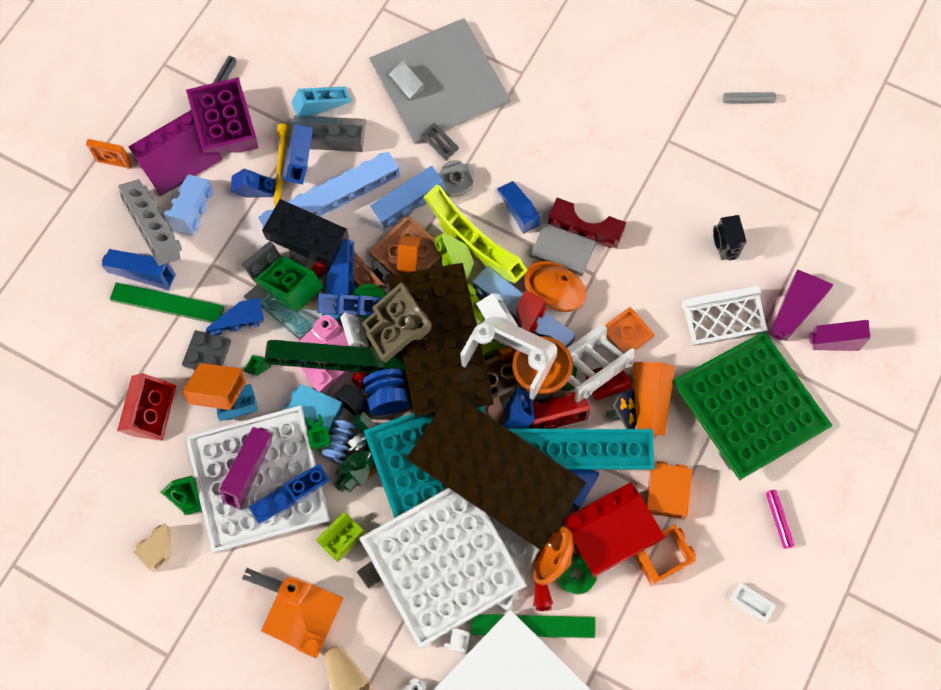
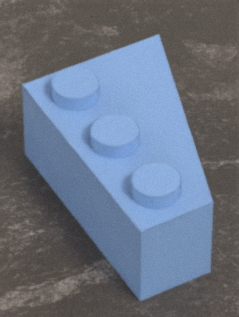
M188 174L179 188L180 195L177 199L173 198L171 201L173 206L170 211H165L164 216L172 230L194 235L195 230H198L200 226L201 215L206 211L208 198H211L213 194V188L208 179Z

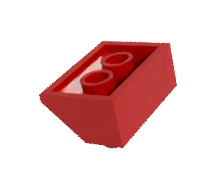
M144 373L132 375L117 431L133 437L163 441L177 385Z
M576 392L569 393L566 397L560 399L558 397L550 398L547 402L541 404L540 402L533 403L535 421L529 427L530 429H556L586 421L591 411L590 404L587 399H582L577 403L575 401Z

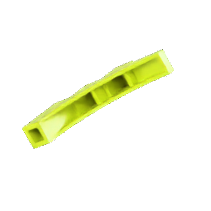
M434 186L424 196V199L440 221L438 224L444 233L468 245L471 256L480 259L485 267L489 266L505 280L516 283L528 271L520 257L501 248L479 231L453 204L441 186Z

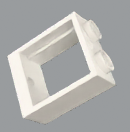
M492 293L476 303L485 319L495 316L518 326L500 294Z

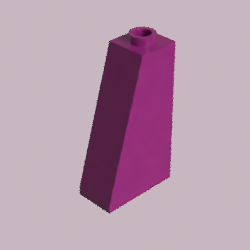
M797 269L769 334L778 340L787 341L824 299L833 284Z
M252 427L219 488L222 503L239 510L242 509L272 443V436L267 429Z

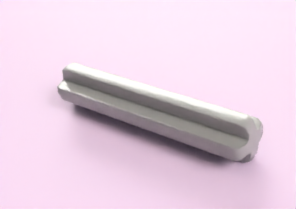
M775 92L723 93L722 96L723 103H774L776 100Z

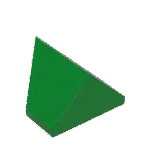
M192 475L173 480L160 491L162 495L184 513V516L202 511L196 481Z

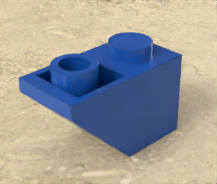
M244 168L232 175L231 192L246 198L273 197L275 180Z

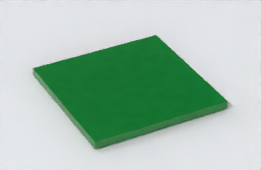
M765 331L673 380V385L739 481L833 426Z

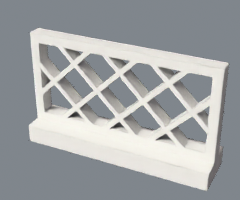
M759 285L684 299L681 305L685 311L692 345L767 331L759 296ZM755 299L756 308L754 312L744 306L748 300ZM733 303L740 307L736 315L726 310L729 304ZM711 307H716L721 311L717 319L708 314ZM742 309L751 315L747 323L737 317ZM697 310L703 314L699 322L691 318L690 311ZM723 313L733 318L728 326L719 321ZM705 316L714 321L710 330L700 324ZM753 317L760 320L761 328L755 329L749 325ZM735 320L744 325L741 332H735L730 328ZM716 324L726 329L723 335L718 336L712 332ZM698 327L707 332L704 339L696 340L695 331Z

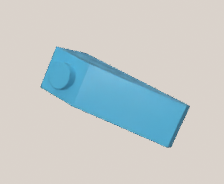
M345 86L300 88L297 90L291 103L297 116H313L351 103L352 100Z

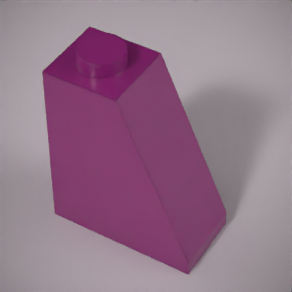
M869 320L818 325L810 332V344H812L813 350L860 351L870 339Z

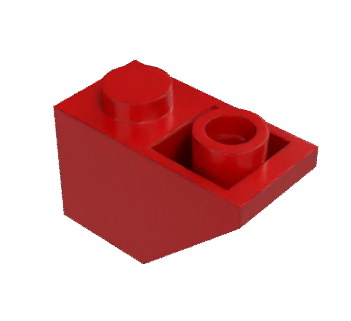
M526 290L524 291L516 306V315L522 329L533 334L535 333L539 317L543 318L547 311L545 299Z

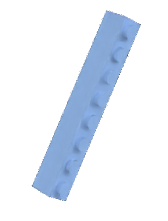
M389 151L380 153L375 158L362 162L358 167L348 169L342 175L332 177L326 183L314 186L304 194H298L288 203L321 217L400 177L399 167ZM274 209L264 211L258 216L262 227L265 226Z

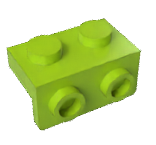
M344 512L321 533L316 541L338 563L360 541L359 538L367 533Z

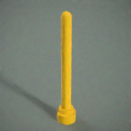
M288 124L277 125V134L280 140L274 192L275 206L282 196V172L285 164L286 144L290 128Z

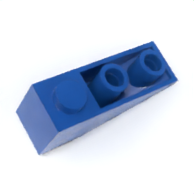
M294 124L282 172V178L285 181L303 185L308 166L312 127Z
M260 299L240 301L206 328V334L211 333V336L222 334L224 330L230 329V332L242 330L241 327L249 326V328L259 327L260 323L264 321Z

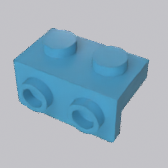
M244 385L231 410L217 408L219 421L232 420L236 416L249 415L257 411V401L252 385Z

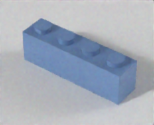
M431 165L371 204L370 207L386 229L387 227L394 226L402 217L410 215L416 208L426 205L427 202L424 196L434 186L439 185L443 190L446 187Z

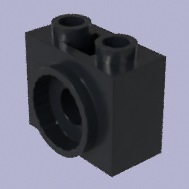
M740 215L721 217L718 225L713 227V239L721 260L727 259L732 261L740 257L747 242Z

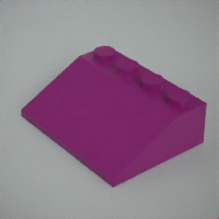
M239 77L186 89L203 152L242 153L259 148Z
M191 110L128 146L160 196L181 185L188 174L196 176L223 160L220 153H206L202 151Z

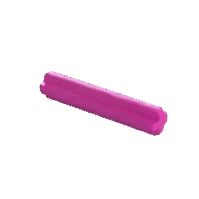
M770 490L766 493L782 546L784 549L792 548L795 543L778 491Z

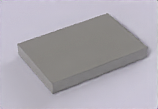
M544 223L532 250L531 257L540 261L558 263L572 272L583 276L596 241Z

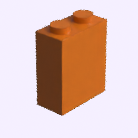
M200 363L187 385H185L183 393L190 405L231 410L247 381L241 368Z
M656 461L654 463V469L650 470L646 497V505L652 515L685 520L688 516L693 469L683 464L671 466L664 461Z

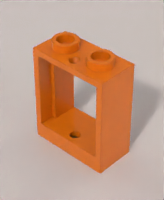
M676 524L663 530L662 533L665 537L672 536L686 561L658 575L644 550L634 555L651 586L692 565L696 561L694 549L692 546L687 545L684 540L686 536L683 530L677 528Z

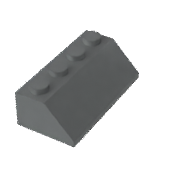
M295 115L290 122L289 142L294 124L296 123L313 128L310 145L312 150L363 152L366 119Z

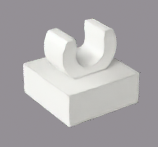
M453 629L452 632H447V635L451 636L450 644L445 643V647L458 653L467 654L471 633L460 629Z

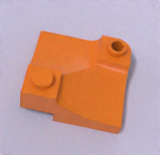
M288 577L283 581L261 632L317 659L344 597L298 577ZM289 584L295 585L294 591L288 590Z

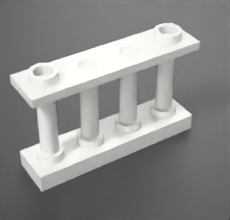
M603 324L567 348L571 354L573 365L589 377L584 383H581L572 375L568 380V383L576 388L575 401L577 403L582 399L588 398L593 391L625 368L631 367L634 363L635 350L631 348L626 353H622L607 341V328ZM603 346L617 359L609 363L593 349ZM588 355L603 369L595 373L579 359Z

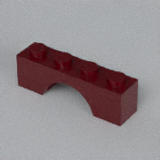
M558 197L554 202L548 219V224L600 242L608 248L616 249L627 223L608 216L599 223L585 222L577 216L574 203Z

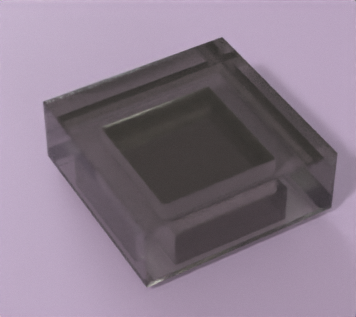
M372 561L357 571L368 589L382 580Z

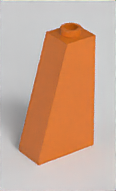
M634 362L633 381L636 428L653 429V439H656V435L665 436L675 366L661 362Z

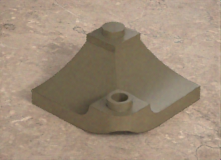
M403 283L397 285L372 307L374 313L362 322L367 331V337L381 360L385 363L411 341L421 340L431 330V321L420 309Z

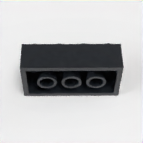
M282 199L278 201L262 229L266 240L331 268L343 240L349 239L347 228Z

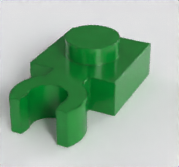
M320 414L318 415L319 420L316 423L312 422L311 417L307 419L311 430H307L312 451L331 447L328 428L323 426L324 421Z

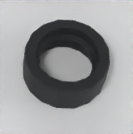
M345 383L335 393L336 399L341 401L344 407L354 416L360 415L362 412L367 414L370 411L368 401L350 385Z

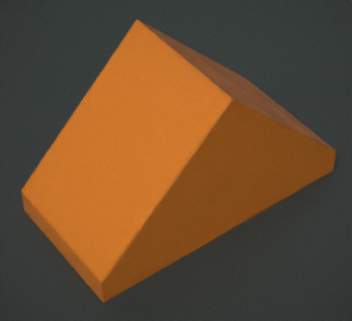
M402 236L398 244L397 271H416L421 237Z

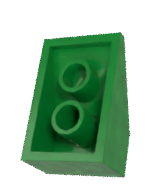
M282 255L255 279L257 284L296 313L323 288L314 271Z

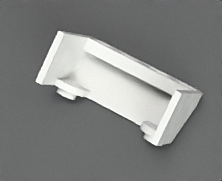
M492 316L475 327L460 354L462 366H467L479 343L487 344L492 339L529 355L528 363L530 367L538 371L530 386V399L534 400L556 359V345L498 317Z

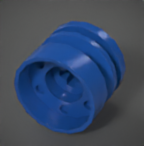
M384 369L371 373L363 379L366 395L370 396L367 401L372 415H389L409 407L410 400L408 391L404 389L406 383L403 379L402 370Z

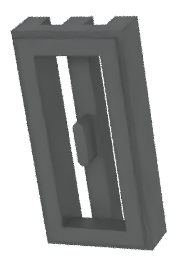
M435 123L421 134V137L445 161L459 150V147ZM434 129L453 149L450 150L431 130ZM427 134H429L448 154H446Z

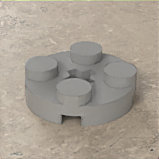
M453 160L442 166L438 175L445 184L446 189L444 192L447 196H462L473 189L475 176L470 165H466L459 160ZM454 175H457V177H461L459 181L452 180L454 179Z

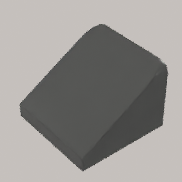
M375 261L372 271L384 284H387V276L391 274L378 261Z

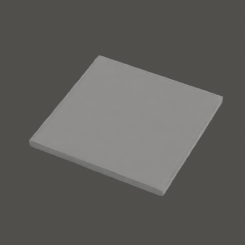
M465 18L370 57L371 64L414 144L424 140L421 134L433 123L442 131H446L506 105L511 100ZM402 60H404L424 85V91L411 100L407 98L389 76L391 71ZM434 129L431 130L435 135L438 134Z

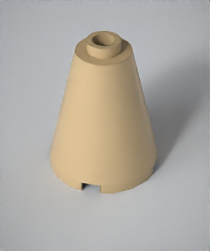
M334 645L326 650L324 660L330 690L373 689L371 682L342 646Z

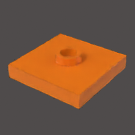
M87 139L86 146L97 162L131 169L133 163L123 146Z
M631 306L605 325L607 328L606 338L622 353H626L631 348L636 351L655 336Z

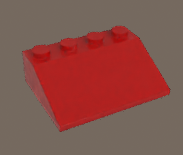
M631 482L568 515L561 521L562 526L571 531L573 547L593 577L665 539L645 501Z

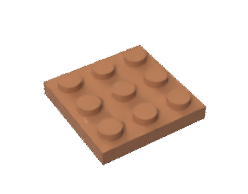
M409 215L369 251V255L378 261L391 275L407 273L397 271L398 244L403 235L421 237L416 271L433 268L442 259L440 252L436 249L434 237Z

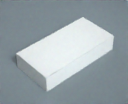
M741 582L729 599L731 603L764 624L767 623L776 607L774 603Z

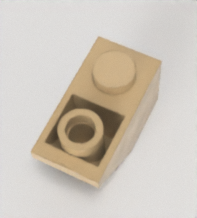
M165 523L162 526H157L152 531V535L147 540H142L134 551L135 555L153 572L170 558L172 529Z

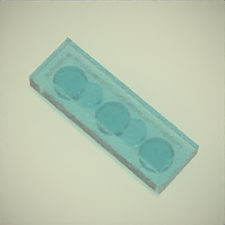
M270 293L260 301L261 307L298 340L302 339L314 326L299 312L296 313L287 308Z

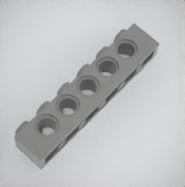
M140 179L118 185L121 200L158 266L181 259L180 251H182L180 241L175 240L172 228L169 229L166 218H162L159 206L156 207L153 196H149L147 186H143Z

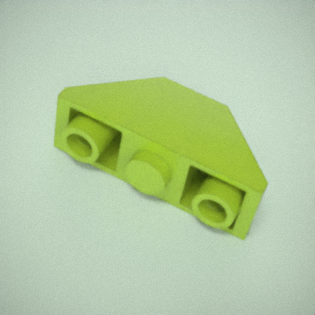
M446 233L434 238L436 249L442 257L443 266L463 263L466 279H468L474 264L468 245Z

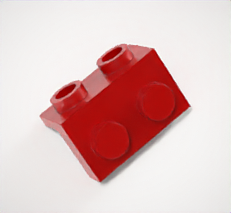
M603 367L593 369V371L598 373ZM622 370L591 394L595 401L631 389L632 386L626 373Z

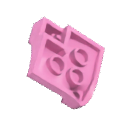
M329 315L320 317L313 324V328L298 341L349 346L343 326L338 320ZM328 321V327L324 328V323ZM302 368L310 383L321 393H325L336 381H341L349 373L348 371Z

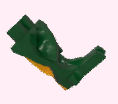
M364 412L357 415L353 420V423L363 433V437H365L363 430L377 426ZM366 439V447L363 451L350 455L338 466L335 472L338 478L332 483L338 491L343 492L346 490L351 492L356 486H365L377 468Z

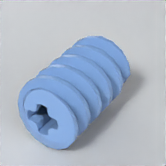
M335 420L333 422L335 427L330 429L332 435H329L331 447L323 449L321 454L333 462L342 464L343 462L339 459L347 457L342 451H349V448L345 445L350 441L348 437L355 436L351 429H358V427L345 420Z

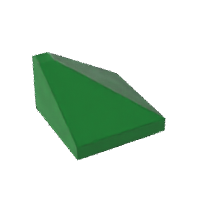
M252 355L243 371L258 376L272 365L266 363L263 357Z

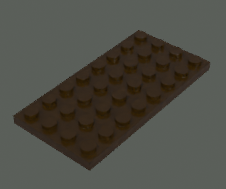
M463 263L387 276L390 291L400 283H403L420 309L431 321V330L421 340L411 341L401 349L414 418L435 416L451 391L476 408L494 405L481 344H478L466 367H463L460 354L477 326Z
M453 391L450 392L406 457V460L541 551L587 483Z

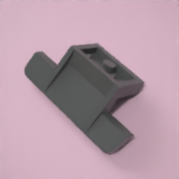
M271 241L241 264L250 279L256 284L253 289L244 295L246 300L259 298L260 303H262L271 296L270 293L255 282V279L280 256V253ZM297 253L289 258L304 267L308 264L307 258Z

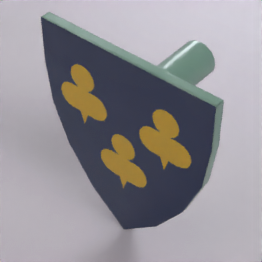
M627 390L617 397L613 405L615 410L606 411L605 415L606 418L620 417L626 429H635L634 390Z

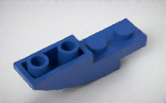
M317 464L248 508L258 525L294 506L330 480L321 465Z

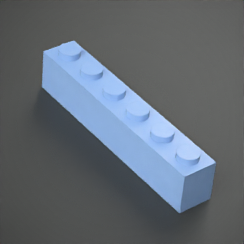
M487 266L473 281L476 295L486 298L492 293L500 294L520 327L516 315V306L523 293ZM547 312L543 318L539 317L537 321L538 327L534 334L549 335L560 341L567 348L572 345L576 336L573 332Z

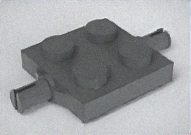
M195 330L182 366L194 371L200 363L223 366L232 342L231 339L219 335L211 336V333L206 334L205 332Z

